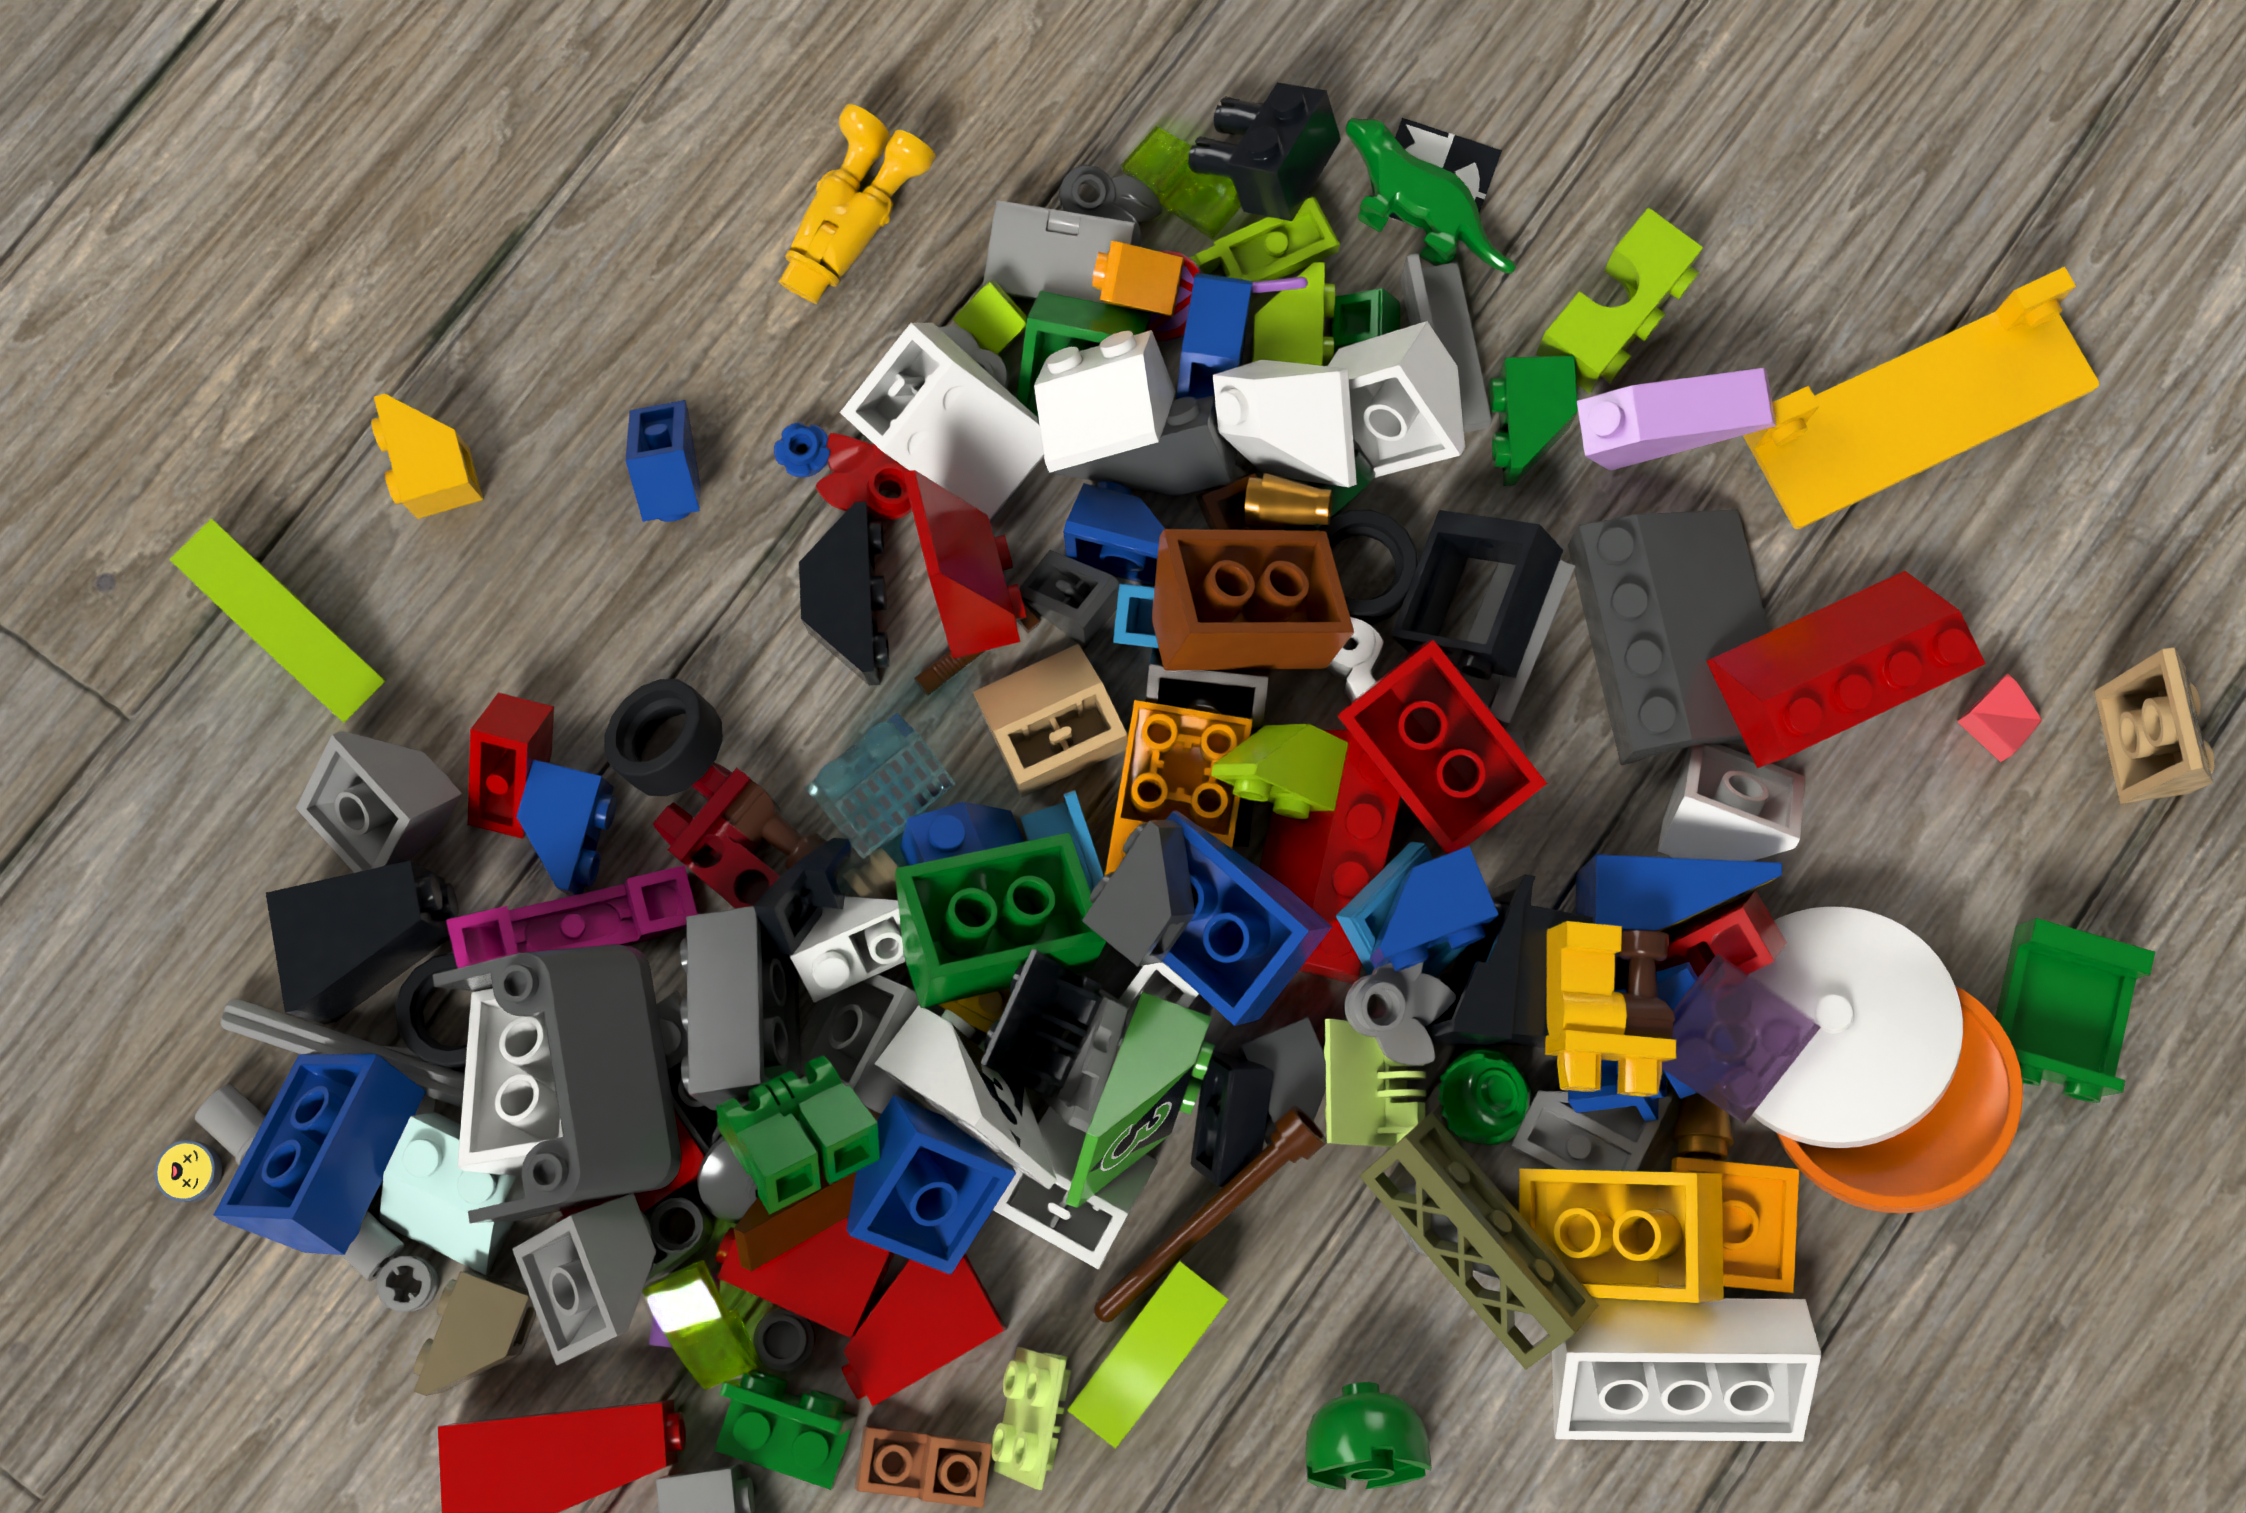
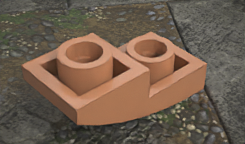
M864 1425L854 1489L860 1492L919 1498L926 1502L983 1508L992 1444L962 1438Z

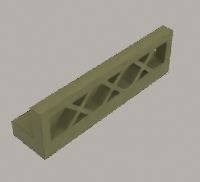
M1432 1112L1359 1175L1525 1370L1576 1334L1599 1306ZM1399 1160L1416 1180V1195L1400 1192L1383 1171ZM1431 1213L1447 1216L1458 1228V1243L1440 1239L1431 1228ZM1473 1262L1490 1265L1500 1277V1292L1485 1289L1473 1277ZM1515 1311L1533 1315L1548 1335L1532 1345L1515 1326Z

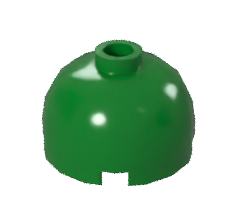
M1358 1382L1343 1386V1396L1329 1400L1312 1416L1306 1433L1305 1459L1307 1481L1317 1487L1346 1490V1478L1354 1481H1368L1366 1489L1384 1488L1419 1480L1426 1476L1425 1469L1430 1471L1432 1469L1429 1441L1424 1423L1412 1406L1396 1395L1380 1393L1377 1383Z

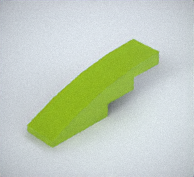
M212 518L169 559L241 629L343 723L386 681Z

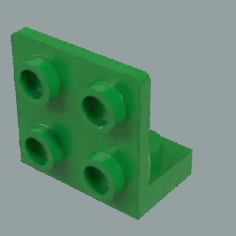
M753 1370L752 1374L743 1372L742 1377L723 1382L719 1395L730 1398L731 1402L714 1451L829 1490L834 1488L858 1416L844 1411L847 1402L845 1399L813 1389L810 1393L803 1392L801 1397L785 1391L789 1381L758 1370Z

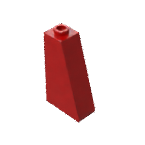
M673 1399L459 1422L438 1426L442 1513H559L677 1463V1451H684L686 1445V1428L683 1413H674Z

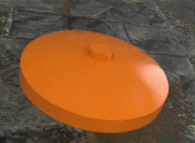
M1955 985L1963 1016V1039L1957 1070L1940 1101L1915 1125L1884 1141L1850 1148H1827L1809 1145L1792 1140L1776 1132L1787 1155L1809 1180L1835 1198L1860 1208L1883 1213H1915L1936 1209L1966 1196L1995 1172L2009 1152L2017 1133L2023 1102V1083L2016 1052L2009 1037L1991 1012L1976 998Z

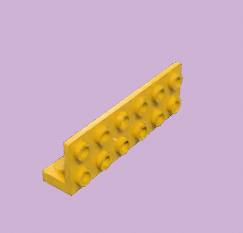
M2062 267L2013 290L1995 312L1815 396L1808 385L1774 401L1773 408L1777 426L1745 434L1743 437L1793 528L1797 530L1804 528L2093 392L2099 386V381L2060 316V313L2063 311L2060 303L2076 287L2067 269Z

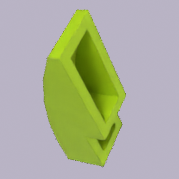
M1179 1261L1067 1411L1116 1449L1229 1299Z

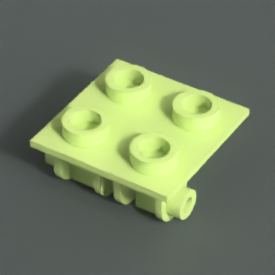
M1325 1019V1120L1327 1143L1393 1147L1425 1118V1102H1407V1098L1426 1097V1090L1407 1089V1080L1426 1079V1072L1407 1071V1067L1424 1066V1064L1407 1065L1394 1062L1383 1054L1375 1037L1358 1033L1346 1020Z
M1017 1347L1015 1359L1009 1362L1003 1379V1392L1007 1401L1003 1422L996 1426L992 1437L991 1455L995 1461L993 1471L1034 1489L1042 1490L1046 1471H1053L1058 1439L1052 1437L1053 1433H1060L1061 1426L1055 1425L1056 1414L1064 1413V1407L1058 1406L1059 1401L1066 1400L1071 1370L1066 1369L1067 1356L1046 1352L1039 1353Z

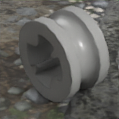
M400 1256L390 1260L381 1269L377 1277L376 1290L380 1300L387 1308L396 1312L418 1311L427 1307L434 1300L439 1290V1276L436 1268L428 1260L421 1257ZM410 1266L414 1268L413 1278L422 1281V1286L419 1293L408 1294L410 1301L407 1302L402 1300L403 1289L395 1287V1279L397 1275H407L406 1267Z

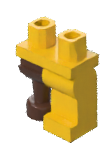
M1566 921L1547 929V1028L1549 1035L1545 1039V1055L1558 1056L1557 1068L1561 1090L1591 1092L1600 1090L1601 1060L1618 1061L1617 1094L1640 1097L1658 1095L1662 1076V1062L1676 1059V1040L1672 1039L1675 1018L1673 1010L1666 1002L1658 999L1656 962L1665 960L1669 954L1668 934L1645 930L1622 931V926ZM1616 953H1618L1620 958L1630 961L1626 993L1614 992Z

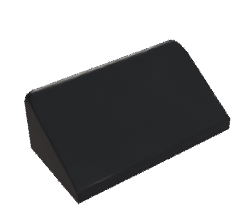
M1213 1050L1200 1089L1190 1164L1217 1187H1223L1263 1151L1273 1072L1264 1065Z

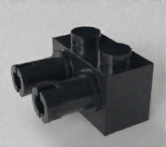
M1277 82L1264 103L1242 101L1227 96L1223 97L1220 100L1221 105H1217L1215 109V129L1222 134L1242 135L1243 138L1239 143L1233 144L1202 136L1198 137L1195 140L1196 146L1192 145L1189 152V168L1193 173L1232 179L1243 212L1293 221L1341 141L1327 90Z

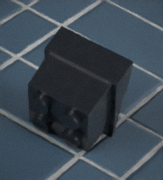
M1522 875L1490 890L1489 893L1499 915L1487 926L1483 927L1486 937L1469 944L1459 954L1452 974L1440 976L1439 980L1455 993L1456 1000L1440 1017L1428 1026H1425L1432 1043L1475 1048L1493 1043L1545 1048V1039L1549 1035L1547 1028V929L1566 921L1593 923V917L1531 905L1532 886L1536 877L1533 875Z

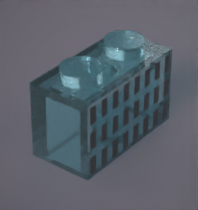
M896 713L887 721L872 727L866 733L864 740L840 759L826 764L819 771L817 777L804 788L845 839H849L853 849L864 859L905 826L907 818L917 816L956 783L922 737Z

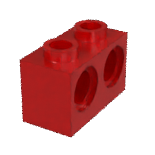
M1755 890L1668 934L1669 954L1665 960L1656 962V972L1689 962L1706 993L1709 994L1774 962L1787 942Z

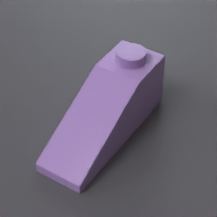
M1765 368L1631 385L1577 401L1585 456L1610 471L1777 426L1768 373Z

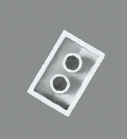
M493 988L471 992L457 1167L464 1171L522 1177L524 1159L535 1145L546 1140L563 1137L544 1013L529 1017L511 1015L498 1005Z

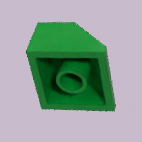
M1040 291L1027 317L1017 399L1038 417L1034 385L1044 362L1051 354L1067 347H1077L1079 351L1099 346L1105 338L1122 331H1131L1133 335L1149 331L1151 313Z

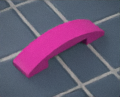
M685 865L626 878L625 884L508 910V907L504 906L447 919L446 924L457 968L517 953L611 944L629 946L687 928L686 917L698 914Z

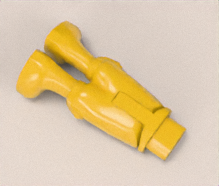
M853 104L845 106L838 121L840 130L848 141V149L840 169L829 171L818 181L816 194L804 214L790 250H787L785 255L786 260L790 263L778 281L787 290L814 304L819 302L828 285L836 287L839 284V279L850 269L880 227H884L885 224L889 223L893 210V203L890 198L898 188L909 178L923 175L929 171L936 158L933 150L916 136L903 130H895L891 137L885 125L877 117ZM885 152L884 162L870 186L859 192L861 188L860 183L872 165Z

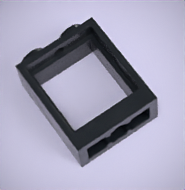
M1439 510L1390 636L1409 652L1408 656L1428 640H1434L1452 664L1461 672L1471 677L1489 680L1492 674L1516 678L1563 549L1540 524ZM1468 558L1516 565L1486 644L1439 636Z

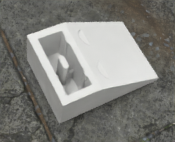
M910 323L840 411L848 421L885 454L909 471H918L987 514L989 521L993 519L1044 457L1039 418L934 323Z

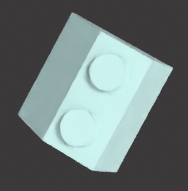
M436 1112L410 1116L384 1171L379 1221L384 1226L484 1275H488L514 1221L470 1224L468 1211L525 1198L522 1177L464 1171L458 1168L461 1124Z

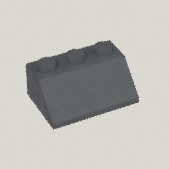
M753 906L687 916V938L682 939L680 944V959L682 967L687 974V996L682 998L680 1007L682 1023L688 1032V1055L683 1057L681 1063L683 1084L690 1096L711 1110H716L717 1105L731 1098H735L743 1107L750 1103L749 1090L788 1071H792L801 1079L798 971L790 955L772 953Z

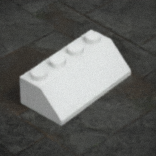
M1592 1297L1599 1306L1576 1334L1552 1350L1555 1439L1803 1442L1821 1359V1351L1806 1299L1724 1298V1300L1690 1303Z

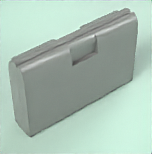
M997 200L983 287L989 281L995 280L1008 296L1036 300L1039 292L1044 291L1104 303L1100 300L1101 290L1092 287L1098 252L1109 253L1111 240L1133 245L1136 223Z

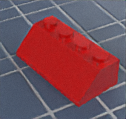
M1906 571L1706 661L1757 768L1794 755L1986 664L1961 611Z
M1324 730L1348 742L1335 811H1309L1307 819L1289 818L1272 812L1259 868L1288 887L1332 926L1328 934L1298 971L1353 984L1360 975L1362 963L1336 915L1384 869L1400 795L1348 730Z

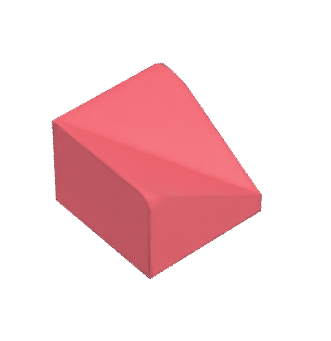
M2007 673L1997 680L1957 722L1996 759L2002 762L2012 756L2041 723L2042 719L2017 681Z

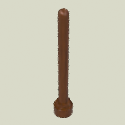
M1292 1106L1275 1122L1277 1130L1270 1135L1273 1142L1097 1301L1094 1307L1097 1319L1102 1322L1113 1321L1289 1160L1293 1163H1296L1302 1157L1309 1160L1327 1143V1140L1315 1122L1300 1108Z

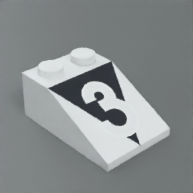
M918 1005L874 1064L929 1110L943 1115L1005 1162L1047 1189H1050L1057 1178L1025 1087L980 1064L985 1054V1041H982L977 1046L970 1040L976 1030L965 1020L948 1009L940 1017L926 1008H920V1005Z

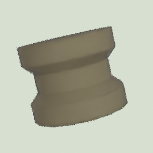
M880 845L870 853L869 862L862 868H851L842 875L860 898L898 900L895 872L896 868L899 867Z

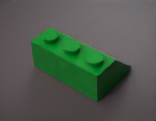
M1070 832L896 868L895 879L903 954L920 1008L1009 989L1015 971L1022 963L1027 961L1031 949L1041 952L1074 974L1092 970L1106 943V940L1082 921L1093 903L1089 900L1091 892Z

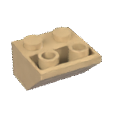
M1079 644L973 692L1022 798L1126 750L1128 739L1125 728L1101 679Z

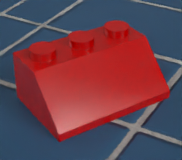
M1428 640L1337 714V717L1446 854L1470 845L1548 784L1434 640Z

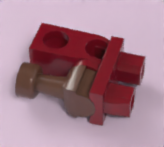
M715 762L706 774L692 785L695 790L709 800L694 818L673 802L663 810L653 823L656 830L670 845L667 850L735 909L754 906L761 896L781 877L753 855L763 841H766L788 856L786 860L787 870L807 854L827 842L817 833H809L803 837L781 816L779 806L763 788L737 767L731 772Z

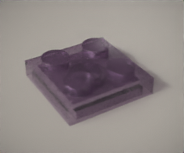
M1717 953L1673 1010L1675 1021L1673 1022L1672 1039L1676 1040V1059L1662 1062V1069L1745 1124L1821 1026L1812 1017Z

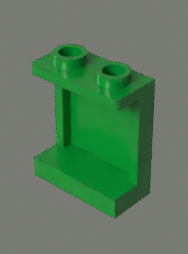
M2034 918L2017 925L2014 931L1995 1018L2006 1032L2016 1052L2022 1083L2040 1086L2043 1079L2064 1085L2063 1095L2091 1103H2100L2101 1096L2123 1093L2126 1081L2115 1076L2136 979L2151 974L2155 951L2039 918Z

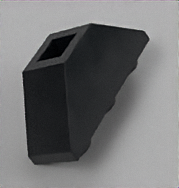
M855 502L799 561L801 620L813 638L869 686L880 685V667H889L890 662L887 632H878L877 611L887 610L884 575L875 576L874 555L884 554L883 526L881 520L872 519L867 502Z

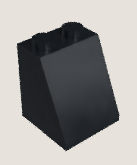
M409 860L266 892L285 1013L322 1024L337 1022L449 940L450 936L446 920L458 917L459 913L457 897L453 886L450 883L445 884L444 878Z

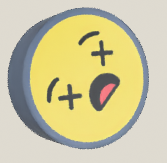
M188 1140L179 1141L168 1146L159 1156L154 1171L155 1181L159 1190L172 1200L180 1202L200 1201L211 1195L219 1185L222 1176L221 1159L217 1152L205 1143Z

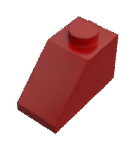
M498 692L471 727L467 825L524 839L526 833L516 815L533 760L550 762L554 706Z

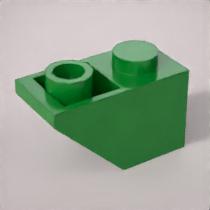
M1574 356L1505 358L1498 377L1490 378V411L1499 412L1500 432L1493 433L1492 461L1494 467H1502L1503 486H1515L1569 430L1578 411Z

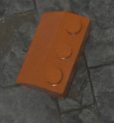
M1163 529L1160 534L1152 623L1164 671L1326 669L1354 634L1326 531Z

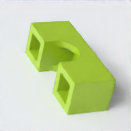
M1648 207L1614 248L1604 270L1624 287L1628 295V302L1617 307H1606L1595 303L1579 291L1546 330L1536 354L1540 357L1574 356L1576 384L1589 394L1602 379L1611 384L1632 357L1625 350L1636 337L1646 342L1666 316V313L1661 311L1660 308L1670 295L1680 300L1695 282L1700 272L1693 266L1703 247Z

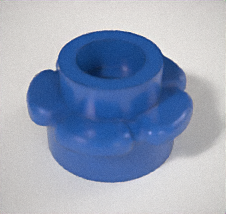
M803 423L791 424L782 431L781 440L775 443L774 455L778 464L784 465L787 473L792 476H813L819 473L828 463L830 450L827 448L828 436L817 425L807 427ZM800 445L808 447V450L803 454L797 452V448Z

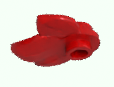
M830 433L827 448L830 450L828 466L832 474L819 480L815 487L823 499L831 506L843 511H847L855 502H867L869 511L883 519L893 520L908 515L912 508L903 472L909 470L881 451L874 443L871 445L849 436ZM883 490H892L896 492L899 497L886 498L882 496L880 492Z

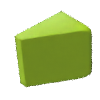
M992 280L958 312L953 320L960 328L967 330L974 336L980 349L990 350L999 355L1026 330L1027 316L999 284Z

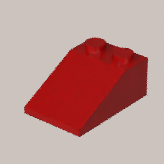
M918 471L903 472L928 576L952 658L955 659L1020 642L1016 620L1027 617L1018 584L1006 586L1003 571L1012 569L1013 564L1005 534L994 537L987 514Z

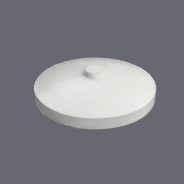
M1818 907L1793 912L1774 920L1787 942L1777 959L1715 990L1712 996L1714 1007L1745 1059L1744 1066L1723 1077L1731 1093L1762 1124L1783 1136L1809 1145L1827 1148L1861 1147L1884 1141L1906 1131L1924 1118L1940 1101L1954 1077L1960 1059L1963 1039V1016L1959 996L1948 970L1936 953L1919 936L1905 926L1877 913L1849 907Z

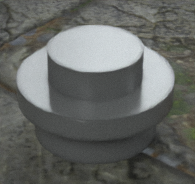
M785 1308L773 1310L759 1321L754 1331L753 1345L756 1355L764 1365L773 1370L789 1371L796 1369L810 1358L814 1350L816 1340L814 1327L809 1319Z

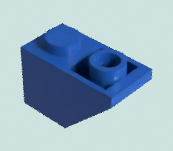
M1200 273L1195 274L1181 350L1176 400L1183 397L1200 399L1215 395L1213 375L1242 366L1253 281Z
M533 760L516 817L556 888L568 896L582 894L585 886L591 887L599 871L601 855L600 852H596V847L601 830H608L615 816L617 797L612 795L614 787L602 776Z
M1469 846L1412 867L1402 879L1370 955L1374 969L1392 963L1395 972L1402 971L1429 959L1430 957L1426 950L1428 948L1448 941L1451 949L1455 950L1486 937L1483 927L1487 926L1499 914Z

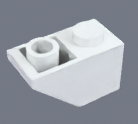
M845 896L843 910L823 908L821 918L794 954L790 955L814 1003L906 962L903 954L898 900Z

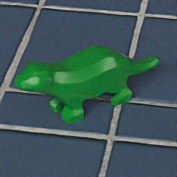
M1351 118L1347 122L1345 127L1346 134L1360 153L1367 167L1374 196H1365L1360 204L1361 210L1358 213L1359 221L1377 232H1381L1389 216L1394 213L1410 226L1423 229L1427 235L1423 242L1429 246L1423 248L1419 257L1434 266L1451 263L1455 257L1457 241L1460 240L1477 257L1493 268L1506 274H1512L1515 271V263L1496 250L1487 238L1476 202L1468 187L1456 174L1409 154L1381 121Z

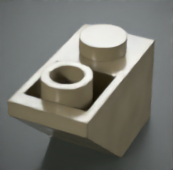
M460 1271L458 1279H451L440 1297L437 1314L443 1317L434 1340L427 1339L417 1356L414 1374L419 1375V1379L413 1392L424 1396L443 1393L521 1355L537 1314L528 1290L477 1271Z

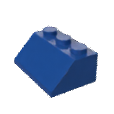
M299 1054L213 1216L222 1222L304 1253L345 1255L350 1244L360 1232L362 1219L377 1189L383 1184L384 1171L410 1116L416 1115L415 1113L426 1091L378 1054Z

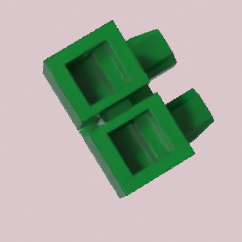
M819 1056L805 1063L806 1076L801 1079L792 1071H788L750 1089L748 1092L750 1103L743 1107L735 1098H731L716 1106L718 1129L747 1175H751L757 1186L758 1196L769 1215L820 1190L819 1170L830 1185L880 1160L878 1122L850 1085L845 1087L831 1062L824 1056Z

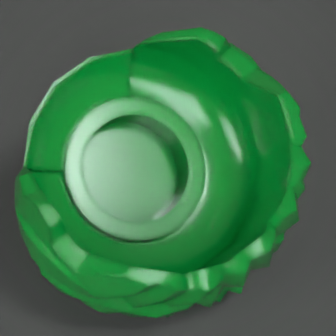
M1477 1046L1467 1049L1454 1059L1440 1076L1442 1083L1438 1085L1440 1091L1438 1100L1443 1105L1441 1114L1447 1118L1448 1128L1455 1131V1135L1468 1143L1491 1146L1507 1142L1517 1134L1524 1117L1530 1109L1531 1089L1525 1073L1505 1053L1489 1046Z

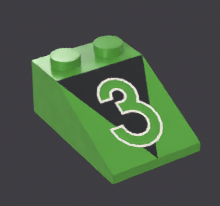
M1142 992L1087 1130L1065 1204L1075 1208L1081 1206L1172 1133L1179 1111L1191 1115L1215 1044L1204 1041L1212 1019L1211 1016Z

